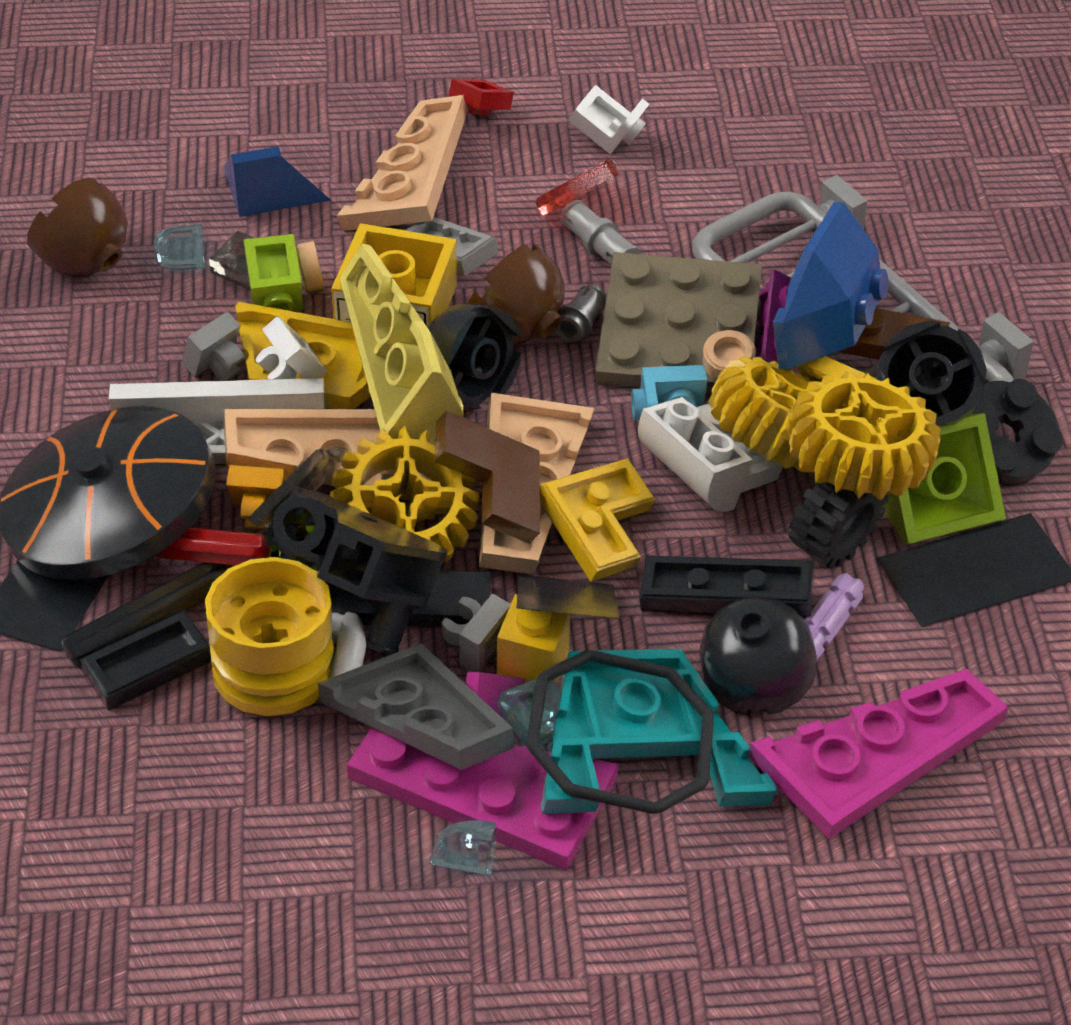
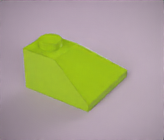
M985 413L972 414L955 425L940 427L938 455L934 467L930 469L928 476L921 480L918 488H907L903 496H896L890 492L886 493L889 496L888 502L882 507L886 509L887 517L904 544H911L1006 519Z

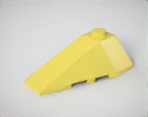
M361 244L339 279L380 431L384 428L392 439H397L399 430L406 426L410 433V438L419 440L420 434L428 429L430 434L429 443L435 446L436 421L446 410L463 417L462 400L458 396L452 373L429 329L372 246Z

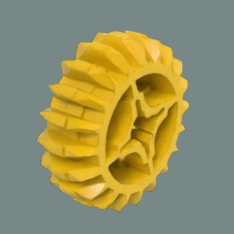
M739 357L738 360H730L726 369H723L718 376L708 401L712 408L710 413L714 419L719 421V426L722 430L730 432L733 435V440L743 443L749 448L750 452H756L764 456L766 461H776L784 468L793 466L799 470V460L790 456V445L787 441L788 432L786 427L793 402L797 400L799 392L806 390L808 383L811 381L809 376L803 377L796 373L793 368L779 369L776 361L768 363L761 357H754L753 359Z
M845 371L840 379L833 375L825 374L821 382L811 381L804 392H799L797 400L793 402L786 431L788 432L787 441L790 445V456L799 460V470L815 472V483L829 482L835 485L836 493L842 489L854 491L858 499L864 493H872L877 499L882 500L887 492L896 496H903L907 488L919 487L921 480L927 477L930 469L934 467L940 444L939 435L941 428L935 424L936 413L925 409L926 399L911 397L909 387L897 388L890 384L889 378L884 381L872 379L868 372L862 378L854 377L850 372Z
M406 426L399 430L397 439H392L384 428L378 432L376 444L363 437L358 442L357 453L347 451L342 458L341 466L343 469H337L334 472L332 485L336 489L330 492V497L439 544L448 551L444 560L446 563L453 556V546L458 548L464 547L469 537L467 530L474 529L478 515L473 510L478 508L480 502L479 492L472 490L476 479L435 462V446L429 443L430 434L428 429L420 434L419 440L410 438V433ZM395 469V474L391 478L375 480L374 485H364L378 473ZM419 473L429 477L432 481L426 480L425 478L421 477ZM402 484L404 485V496L410 498L409 504L411 505L408 516L405 513V503L399 501ZM435 514H447L437 525L424 531L414 532L417 522L425 519H434Z

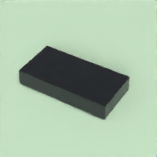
M184 610L80 659L85 676L107 710L110 711L211 662L210 645Z

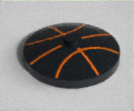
M137 406L113 409L88 416L64 427L41 442L14 469L0 496V532L16 559L26 568L43 576L56 579L80 580L102 577L126 570L166 549L180 538L197 520L210 499L215 483L216 468L213 455L200 429L185 416L171 410Z

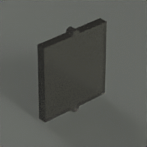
M332 445L329 449H316L248 518L255 526L264 525L268 528L273 523L274 513L278 506L290 497L293 487H303L316 491L341 466L342 458L347 452L343 448H337L335 445Z

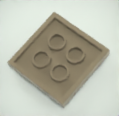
M613 252L595 370V382L597 384L640 387L642 367L703 365V347L706 340L714 333L723 330L739 331L747 335L754 343L762 264ZM706 372V393L712 394L711 390L716 380Z

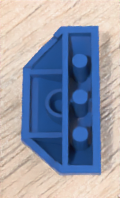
M834 202L804 248L788 285L786 305L784 308L778 309L773 321L779 369H791L854 346L865 326L871 325L877 304L880 300L886 298L888 274L886 269H880L879 250L844 202Z

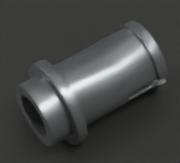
M589 284L581 286L569 305H564L559 309L558 314L562 317V320L555 329L559 337L567 342H577L586 339L590 335L593 321L605 309L607 295L602 288L593 284L590 289Z

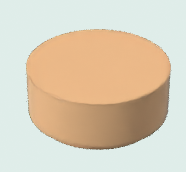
M314 241L297 244L298 263L305 291L308 290L309 293L325 289Z
M723 330L714 333L706 340L703 347V365H705L707 374L717 380L721 371L726 369L730 360H738L739 357L753 359L756 352L754 343L747 335L739 331Z

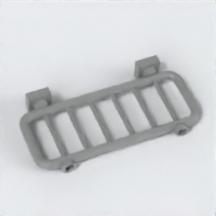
M838 175L822 182L820 206L799 193L776 192L701 229L692 242L693 256L695 259L724 261L712 250L711 246L714 243L779 211L795 212L807 221L729 261L748 263L813 229H817L834 202H844L864 229L868 200ZM880 260V269H886L888 274L887 292L901 304L890 311L910 312L915 316L950 322L949 327L958 331V327ZM794 271L788 274L787 276L792 278ZM759 300V302H758L757 319H759V315H760V306H761V301H760V300ZM1000 312L983 320L978 346L982 350L987 368L986 379L989 382H1012L1015 379L1026 377L1034 341ZM878 364L863 373L866 374L868 372L870 376L876 377Z

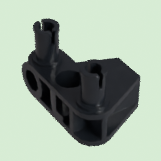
M293 487L290 497L278 506L273 517L272 526L275 536L273 541L281 552L279 558L299 561L310 568L313 567V564H317V578L364 599L378 600V606L365 636L366 646L387 655L397 653L413 609H419L420 606L428 604L432 589L448 551L439 544L333 497L311 489ZM311 513L314 517L315 529L313 533L309 534L305 522L306 516Z

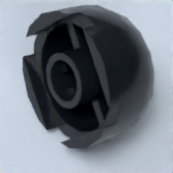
M476 303L457 304L438 314L428 326V329L452 373L457 393L462 400L463 406L474 410L482 409L479 405L490 397L491 393L505 395L513 384L521 353L514 351L513 335L520 337L518 326L511 315L499 308Z
M925 321L909 325L891 337L884 347V352L879 358L876 380L884 381L889 378L890 384L897 388L909 387L911 397L926 399L925 409L936 413L935 424L938 427L955 425L970 416L983 397L987 368L982 350L968 333L959 328L957 331L949 326H941V322Z
M762 596L736 599L722 607L704 629L699 651L704 682L718 703L733 712L749 715L748 709L756 711L767 709L768 715L780 713L799 702L813 685L816 674L817 655L812 633L800 614L779 600Z

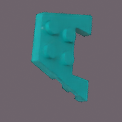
M681 649L595 650L674 669L709 706L714 715L710 777L718 806L771 804L777 792L775 783L767 772L760 775L748 757L750 747L739 732H730L717 713L720 704ZM569 651L567 659L583 651ZM589 661L562 676L549 756L573 784L599 789L592 759L699 755L702 716L666 678ZM546 772L541 801L542 814L597 811L599 802L572 797L566 794Z

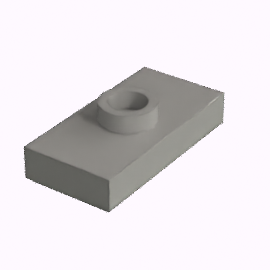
M433 217L432 221L418 222L405 230L457 239V273L466 276L499 253L495 237Z

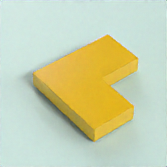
M628 458L540 485V504L590 582L636 566L641 556L618 520L649 511L655 502V498Z

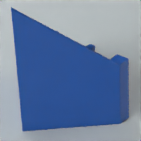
M279 146L231 154L224 165L225 175L239 217L331 200L281 156Z

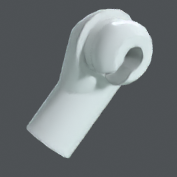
M346 612L345 615L332 613L333 644L337 645L329 678L363 665L366 639L362 620L355 613Z

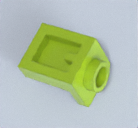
M294 234L244 239L252 304L293 312L302 311V282Z

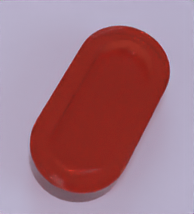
M607 159L536 198L535 204L543 217L620 174L613 161Z

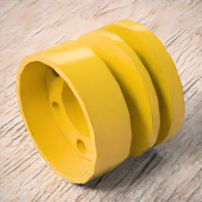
M278 557L251 559L226 570L212 583L205 598L215 688L227 703L243 712L256 715L275 716L292 714L312 705L320 698L318 683L329 679L333 663L332 608L329 586L324 580L317 578V571L299 561Z

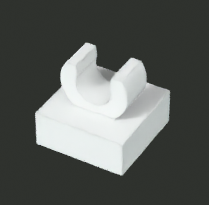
M277 316L262 329L273 346L263 349L255 361L270 373L267 376L269 380L295 379L297 372L305 379L321 378L328 371L305 339L280 317Z

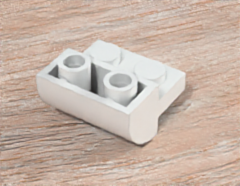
M683 397L644 408L638 425V436L641 443L714 510L720 512L734 510L740 493L778 480L783 466L773 460L766 461L764 456L756 452H750L749 448L743 443L735 442L730 432L720 428L719 421L714 419L710 413L712 408L709 403L695 407Z

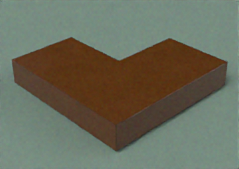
M446 410L436 421L435 462L483 482V525L530 544L540 534V451Z

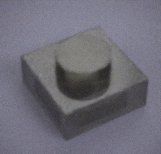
M239 231L233 234L209 258L211 274L251 290L244 239H252L254 237Z

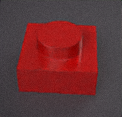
M451 79L448 97L463 95L469 113L490 116L492 110H510L514 92L484 79Z

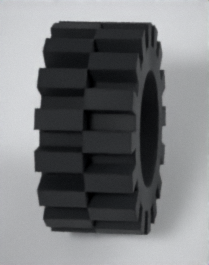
M829 482L816 483V487L813 490L808 488L803 495L807 498L804 504H798L794 511L798 517L790 522L789 528L792 531L789 533V539L792 540L793 544L828 569H832L834 565L839 567L843 565L845 558L850 560L855 556L858 546L863 548L868 542L866 536L869 532L874 533L878 527V524L875 522L883 517L886 509L882 506L888 502L889 496L886 494L880 500L872 493H864L858 499L854 491L842 489L836 493L835 485Z

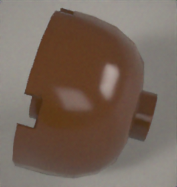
M90 177L75 181L51 198L57 206L47 217L41 211L36 215L27 233V245L47 266L57 273L80 277L96 273L99 270L101 272L108 271L118 263L123 253L121 249L126 241L128 221L123 207L101 182L99 184L94 178Z
M533 243L532 250L525 244L508 254L487 274L484 279L490 284V287L481 298L474 291L468 302L489 305L510 314L518 326L520 337L513 335L514 344L525 343L536 335L543 340L558 327L562 320L558 311L564 302L565 283L560 269L537 244Z

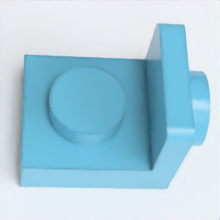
M705 365L642 367L640 389H632L631 392L633 421L640 420L644 408L683 397L695 407L704 405L707 386Z

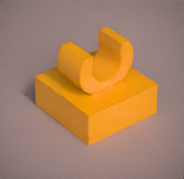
M229 465L226 486L234 506L241 507L240 516L245 519V529L265 530L269 525L270 509H277L283 501L290 497L291 489L285 470Z

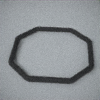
M586 650L542 671L536 678L526 744L530 753L566 794L572 797L649 814H658L686 800L707 786L710 774L714 715L709 706L674 669L600 651ZM589 661L668 679L702 716L697 779L656 802L573 784L539 744L548 682Z

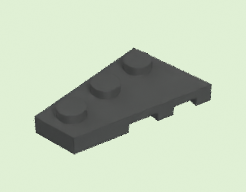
M422 643L318 683L321 703L461 770L483 763L491 757L514 748L513 727Z

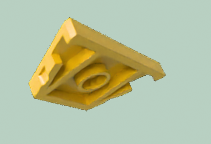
M237 302L235 306L237 322L241 325L239 334L245 356L248 380H269L267 376L270 373L263 369L255 359L263 349L273 346L262 329L278 316L305 339L328 370L321 377L324 378L326 408L355 409L371 397L351 322ZM297 372V376L295 379L305 378Z

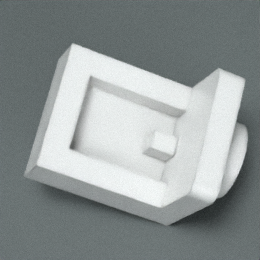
M595 85L574 110L568 121L611 154L621 140L630 145L646 123L639 117L648 107L649 103L641 99L630 113Z

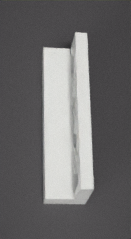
M324 378L110 384L108 398L110 410L146 406L171 410L185 416L208 438L206 442L211 450L215 464H226L224 438L225 409H326Z

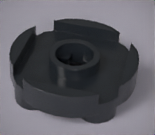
M1015 379L1012 382L992 381L985 383L983 397L972 414L985 413L998 479H1001L999 484L1014 486L1027 483L1039 476L1051 464L1055 454L1063 445V435L1059 429L1057 418L1048 403L1038 395L1034 385L1027 380ZM1001 423L1007 424L1016 433L1014 436L1015 443H1012L1008 436L1000 438L996 434V430L1001 426Z

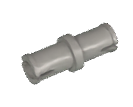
M581 200L571 201L562 210L561 214L566 217L560 218L561 224L582 240L584 249L590 254L601 256L611 265L613 252L642 254L638 247L632 245L619 234V229L615 223L608 218H600Z

